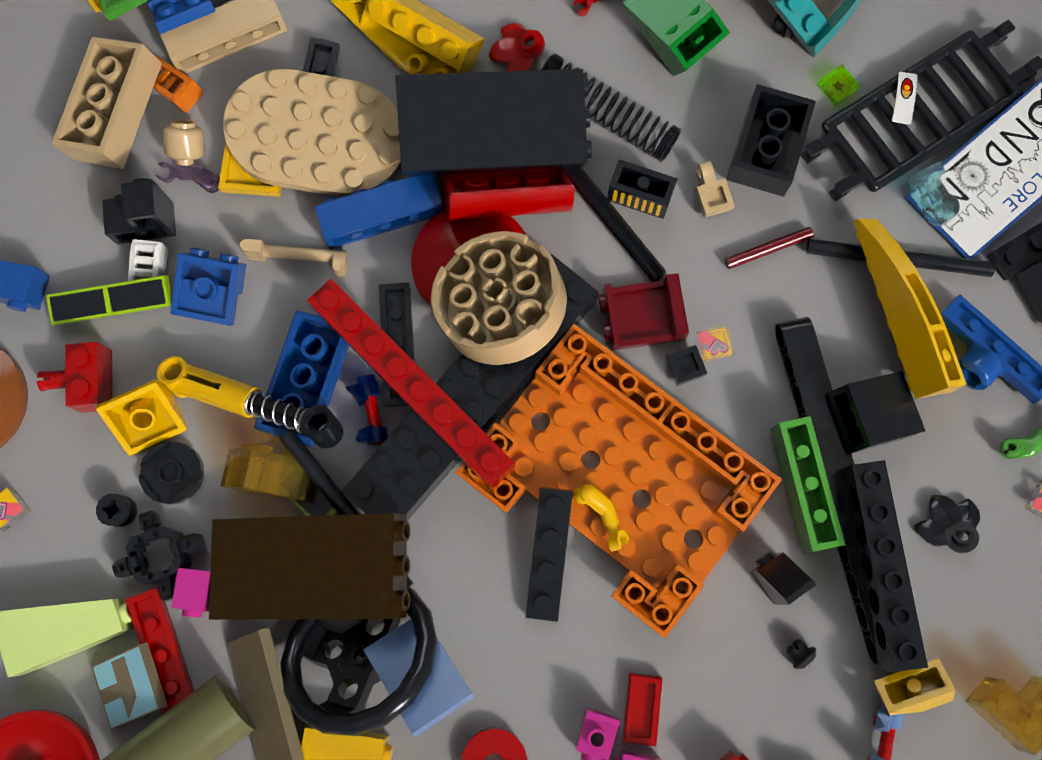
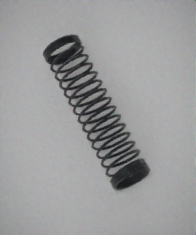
M556 53L551 55L541 70L561 69L564 62L563 57ZM571 62L567 63L563 69H571ZM584 72L583 78H587L588 73ZM592 77L589 81V93L596 81L595 77ZM603 81L594 90L585 109H590L599 96L604 85ZM611 86L608 87L601 97L595 112L590 117L594 116L595 123L602 121L603 128L610 126L611 133L618 131L619 138L627 135L626 141L628 143L635 139L634 145L636 148L643 144L644 153L652 148L651 157L662 162L675 145L681 129L678 126L672 125L662 138L654 154L657 142L669 124V121H666L657 138L645 150L647 141L661 117L658 116L655 119L646 137L637 145L640 133L651 118L652 111L645 117L639 131L629 140L631 130L643 113L644 106L640 107L630 127L621 135L622 127L635 108L636 101L632 102L620 125L613 130L614 122L626 105L628 97L625 96L613 119L605 125L606 116L612 110L620 95L619 91L615 93L604 115L597 121L598 111L602 108L612 90Z

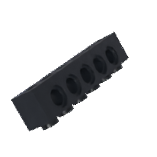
M882 460L847 466L840 469L880 670L899 672L928 668L886 462Z

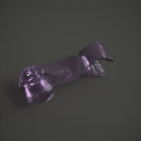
M165 162L158 163L160 167L170 170V175L167 178L155 175L164 183H170L175 178H179V180H192L209 193L219 191L220 177L202 165H179V168H172Z

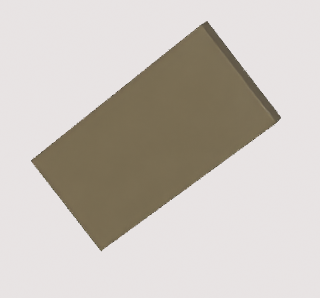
M264 628L227 643L244 710L257 728L250 733L257 760H304L290 704L283 691V678L270 629Z

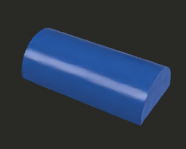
M296 310L265 397L271 395L273 400L282 399L285 404L292 402L296 408L303 406L307 409L316 405H323L328 408L349 345L320 316ZM263 417L257 418L254 429L277 438L283 437L292 430L286 428L284 424L276 425L274 421L267 422ZM295 428L293 429L305 446L315 447V443L310 438L303 436Z

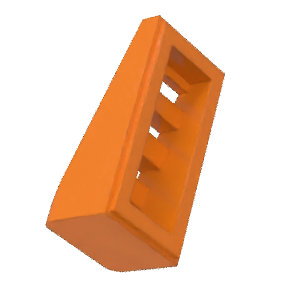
M156 55L155 57L162 63L159 72L162 69L165 70L156 79L153 90L178 109L187 113L203 95V90L193 79Z

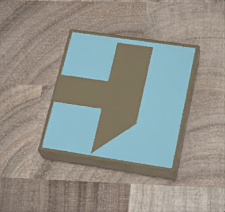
M148 642L139 644L91 666L110 730L168 707Z

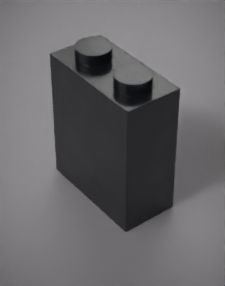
M903 371L848 383L826 393L848 455L903 440L926 431Z

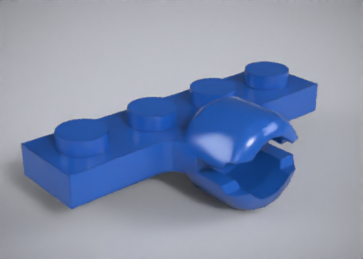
M961 294L955 297L940 314L945 326L967 346L966 354L958 361L967 384L966 386L974 390H984L991 386L998 376H1001L1032 404L1042 399V366Z

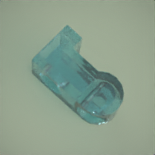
M940 161L912 175L905 183L921 213L934 226L945 225L958 214L960 209L958 199L948 193L940 179L946 172Z

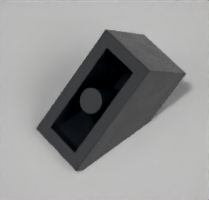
M771 551L767 552L755 561L758 567L751 571V574L772 603L777 605H790L816 586L813 579L784 552L774 555Z

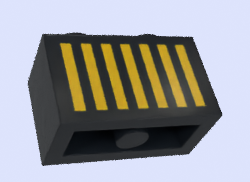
M619 159L609 185L607 199L610 202L664 219L678 178Z

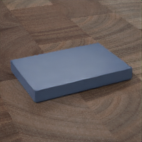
M411 619L363 649L389 695L399 687L412 665L416 637ZM438 638L432 673L414 703L401 713L414 738L474 698L471 690Z

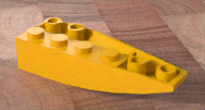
M330 0L399 68L410 75H417V73H470L475 66L485 38L418 0Z
M857 219L853 221L857 231V240L862 245L867 260L866 266L872 274L877 289V297L882 303L887 317V326L892 332L897 346V355L904 366L907 384L913 392L914 398L920 399L947 394L967 385L942 316L913 263L878 219Z

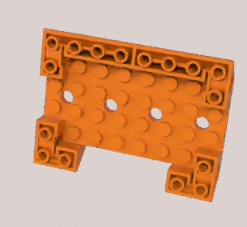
M573 324L537 369L535 379L499 424L495 422L486 433L515 462V469L493 491L464 462L455 472L456 475L505 513L526 492L539 501L540 487L573 490L569 525L628 570L611 597L664 639L704 587L703 581L736 536L746 530L782 481L780 477L575 324ZM537 414H544L549 418L550 424L544 430H537L531 424L532 418ZM587 452L597 454L600 461L599 465L594 469L584 467L581 462L583 454ZM585 484H592L613 501L620 522L618 528L619 530H625L629 536L627 544L622 545L620 550L612 552L609 549V533L607 527L604 528L600 514L587 504L581 505L575 501L574 491L576 488L583 487ZM636 491H644L649 495L650 503L648 507L638 508L633 504L632 496ZM688 530H695L700 534L701 544L699 547L692 549L685 544L684 535Z

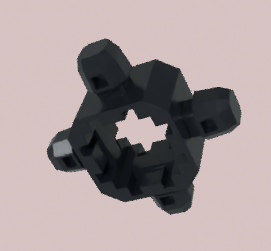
M151 510L139 515V527L144 533L130 538L125 547L127 556L115 561L112 569L114 576L118 578L133 576L135 580L143 584H159L156 587L159 597L163 601H170L173 599L176 583L174 578L177 577L178 568L189 569L192 564L190 555L203 550L206 544L202 534L192 533L184 536L182 532L174 528L159 527L162 525L159 515ZM165 537L170 539L171 552L175 555V559L172 560L173 565L169 566L166 570L154 574L148 572L149 564L147 557L143 555L146 552L145 546Z

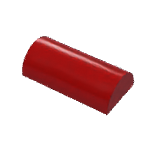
M562 168L466 172L442 175L444 203L448 221L571 212L574 204L575 187Z

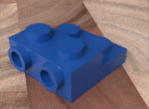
M212 0L147 1L160 34L216 12Z
M190 248V252L178 253L170 314L227 326L234 325L238 295L243 293L246 263L238 262L239 256L220 253L219 258L210 257L209 250L201 248Z

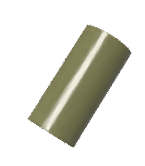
M218 673L102 760H216L257 728L221 674Z

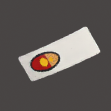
M899 72L892 122L911 124L917 88V74Z

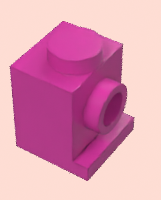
M586 707L575 745L576 751L582 752L580 757L582 760H609L620 724L618 717ZM596 732L603 735V741L599 745L591 742V736Z

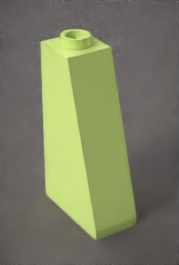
M107 599L0 611V653L8 678L22 676L135 629L125 599Z

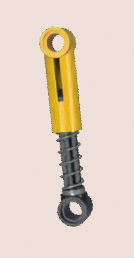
M178 356L168 357L162 361L157 369L158 380L177 397H190L246 418L253 416L256 418L263 417L267 422L274 421L276 425L284 424L288 429L295 428L297 432L310 438L320 448L334 447L343 437L344 429L342 424L326 406L316 405L307 409L303 406L296 408L292 402L285 404L282 399L273 400L271 395L262 396V391L258 387L190 365Z

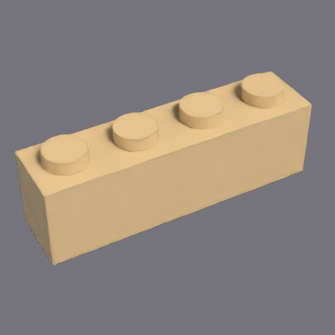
M274 0L227 1L222 6L215 8L216 12L160 35L172 63L179 71L186 74L288 30Z

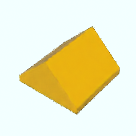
M157 379L96 406V411L129 456L187 430V425L174 394Z

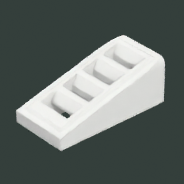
M132 239L128 281L139 280L140 277L163 276L165 274L169 249L161 242ZM145 253L154 255L153 257H147L145 256ZM153 265L152 270L142 269V266Z

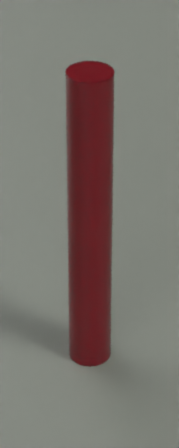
M808 226L725 258V264L728 269H732L814 237L813 230Z

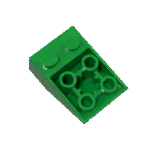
M625 0L621 3L673 76L687 71L730 34L716 11L705 0Z

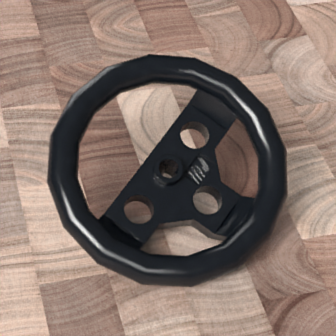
M407 586L410 594V606L406 611L413 621L416 637L412 665L394 692L378 705L365 710L363 709L373 685L381 680L363 649L399 626L400 618L362 619L360 623L341 634L318 626L321 619H298L288 633L280 662L285 697L299 720L323 734L357 736L386 726L414 703L432 673L438 641L431 610L413 588ZM384 622L383 630L376 635H371L372 628L376 624ZM343 645L341 654L336 658L330 659L332 650L337 646ZM302 658L328 669L334 685L328 699L319 705L313 702L303 686ZM353 684H357L356 693L352 697L345 699L346 689Z

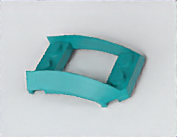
M767 0L812 57H815L839 32L861 2V0H844L827 20L812 0Z

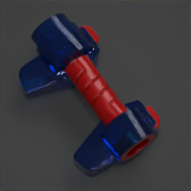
M374 374L362 375L356 378V384L346 386V389L352 393L359 406L365 405L368 425L363 426L359 430L356 441L368 446L382 445L389 436L387 427H382L379 410L377 409V400L380 395L378 381L375 379Z

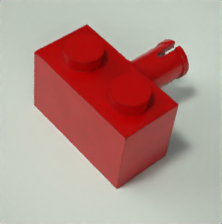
M97 341L65 344V370L39 371L36 378L44 379L37 381L39 390L46 391L65 388L66 407L81 413L97 412V405L113 398L112 350Z

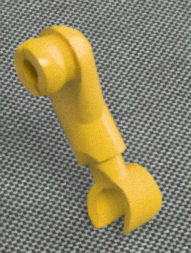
M585 484L583 487L576 488L574 491L575 501L581 505L587 504L600 514L604 528L607 527L609 533V549L612 552L620 550L622 545L627 544L629 536L625 530H619L618 528L620 522L613 501L592 484Z

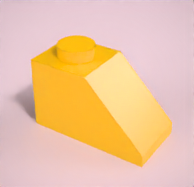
M939 658L928 661V668L900 671L874 681L889 715L923 712L954 700L956 690Z

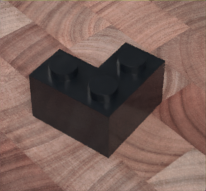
M137 178L130 183L121 184L122 194L116 195L112 199L102 200L105 235L116 244L131 243L132 239L152 240L176 236L174 203L152 179Z

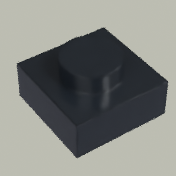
M696 345L673 352L665 357L676 386L707 375V370Z

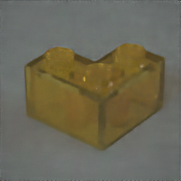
M253 443V445L241 444V448L229 449L220 487L304 501L309 476L289 451H283V455L272 453L273 447L257 443Z
M1032 676L1019 693L1003 679L985 677L965 702L1013 747L1036 756L1042 749V677Z

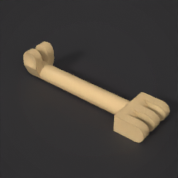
M243 239L240 242V248L248 260L266 261L267 257L323 261L332 262V268L338 277L344 276L347 271V251L264 245L262 240Z

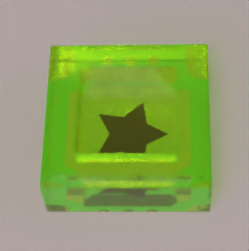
M843 64L825 75L817 83V86L835 106L858 91L861 86Z

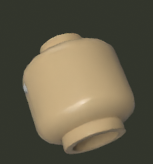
M175 119L171 120V124L163 129L164 153L169 158L175 159L177 165H193L194 160L204 155V131L199 126H196L195 121Z

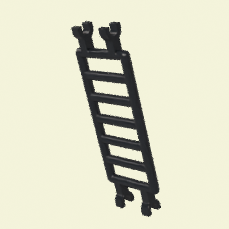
M1009 19L982 38L973 30H969L902 71L917 74V76L922 74L961 123L948 132L916 92L914 110L937 138V140L926 147L920 143L906 124L892 122L894 108L885 96L897 89L898 75L822 122L821 127L826 135L806 145V151L801 154V157L808 165L823 153L836 146L855 173L835 183V188L830 190L829 194L835 202L863 183L870 192H877L1000 114L1024 94L1019 85L1033 78L1037 71L1042 68V59L1039 55L1012 74H1009L989 50L995 45L997 46L1006 41L1007 35L1016 29ZM969 45L1008 95L996 102L956 51ZM945 59L984 107V110L972 117L932 66ZM873 103L913 153V155L902 162L898 161L861 113L862 110ZM850 118L889 170L875 178L836 126Z

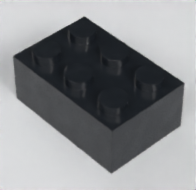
M757 84L748 104L726 180L784 197L793 183L816 101Z

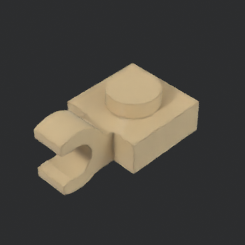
M711 161L699 164L696 175L701 185L696 187L695 193L703 217L706 218L733 210L735 205L726 178L716 179Z

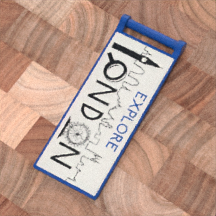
M1042 78L905 196V200L962 258L973 259L1042 199ZM939 184H943L948 194L953 195L959 202V211L952 217L950 207L940 201L936 189L940 190Z

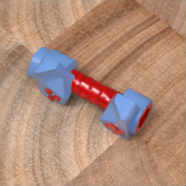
M883 701L882 707L877 710L873 721L874 730L881 731L877 755L870 753L867 760H891L896 729H902L904 714L889 715Z

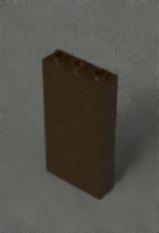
M384 513L212 519L209 620L406 618V611L410 606V594L407 590V575L410 572L407 541L410 538V524L407 521V515Z

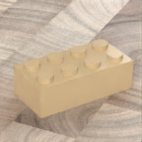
M92 37L51 144L74 161L124 169L162 63L144 44Z

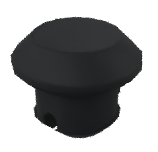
M777 13L772 28L773 30L783 32L782 36L785 38L792 31Z
M796 639L792 643L795 648L788 646L786 651L794 660V669H803L816 657V648H808L802 640Z

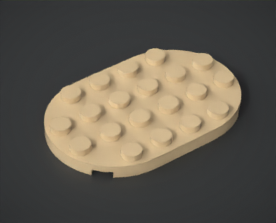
M292 69L268 70L256 74L243 82L230 97L224 112L223 131L231 155L247 174L269 185L346 197L358 189L369 190L379 187L381 183L390 180L401 165L397 108L382 92L362 82Z

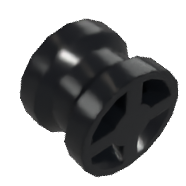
M115 493L107 494L98 501L96 515L102 524L125 527L135 520L137 506L127 496Z

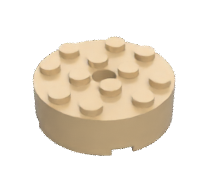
M502 231L478 236L458 247L454 251L456 255L448 262L445 268L441 266L431 293L432 310L435 319L457 350L474 361L491 365H503L523 360L542 349L553 338L563 321L567 305V294L563 279L547 249L543 245L540 246L530 240L527 235Z

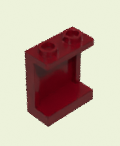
M679 273L668 274L663 281L611 287V283L604 284L603 294H598L600 312H606L607 323L603 324L605 342H611L612 351L685 341L689 334Z

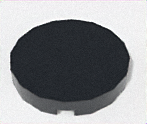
M162 442L154 446L142 458L140 464L142 467L139 474V483L144 493L153 501L168 505L183 503L192 498L200 489L204 478V463L199 453L189 445L180 442Z

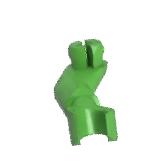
M1042 428L1037 429L1030 437L1003 440L999 446L1001 455L1007 459L1035 456L1042 449Z

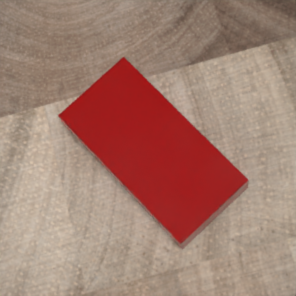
M629 673L622 742L656 747L663 677Z

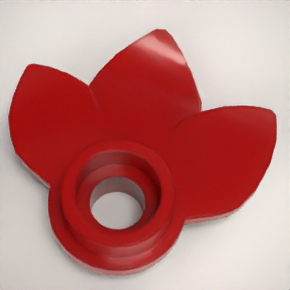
M511 23L501 27L503 39L493 44L488 54L489 58L496 62L507 63V71H530L534 59L540 57L544 51L545 39L543 35L537 30H526L524 26L518 23ZM534 40L531 46H526L529 41Z

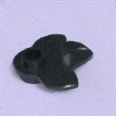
M932 495L929 500L931 519L916 523L914 527L917 533L932 546H948L957 553L973 551L979 543V533L976 527L980 522V512L977 506L969 498L957 505L947 496ZM962 531L966 533L968 540H960L956 532Z

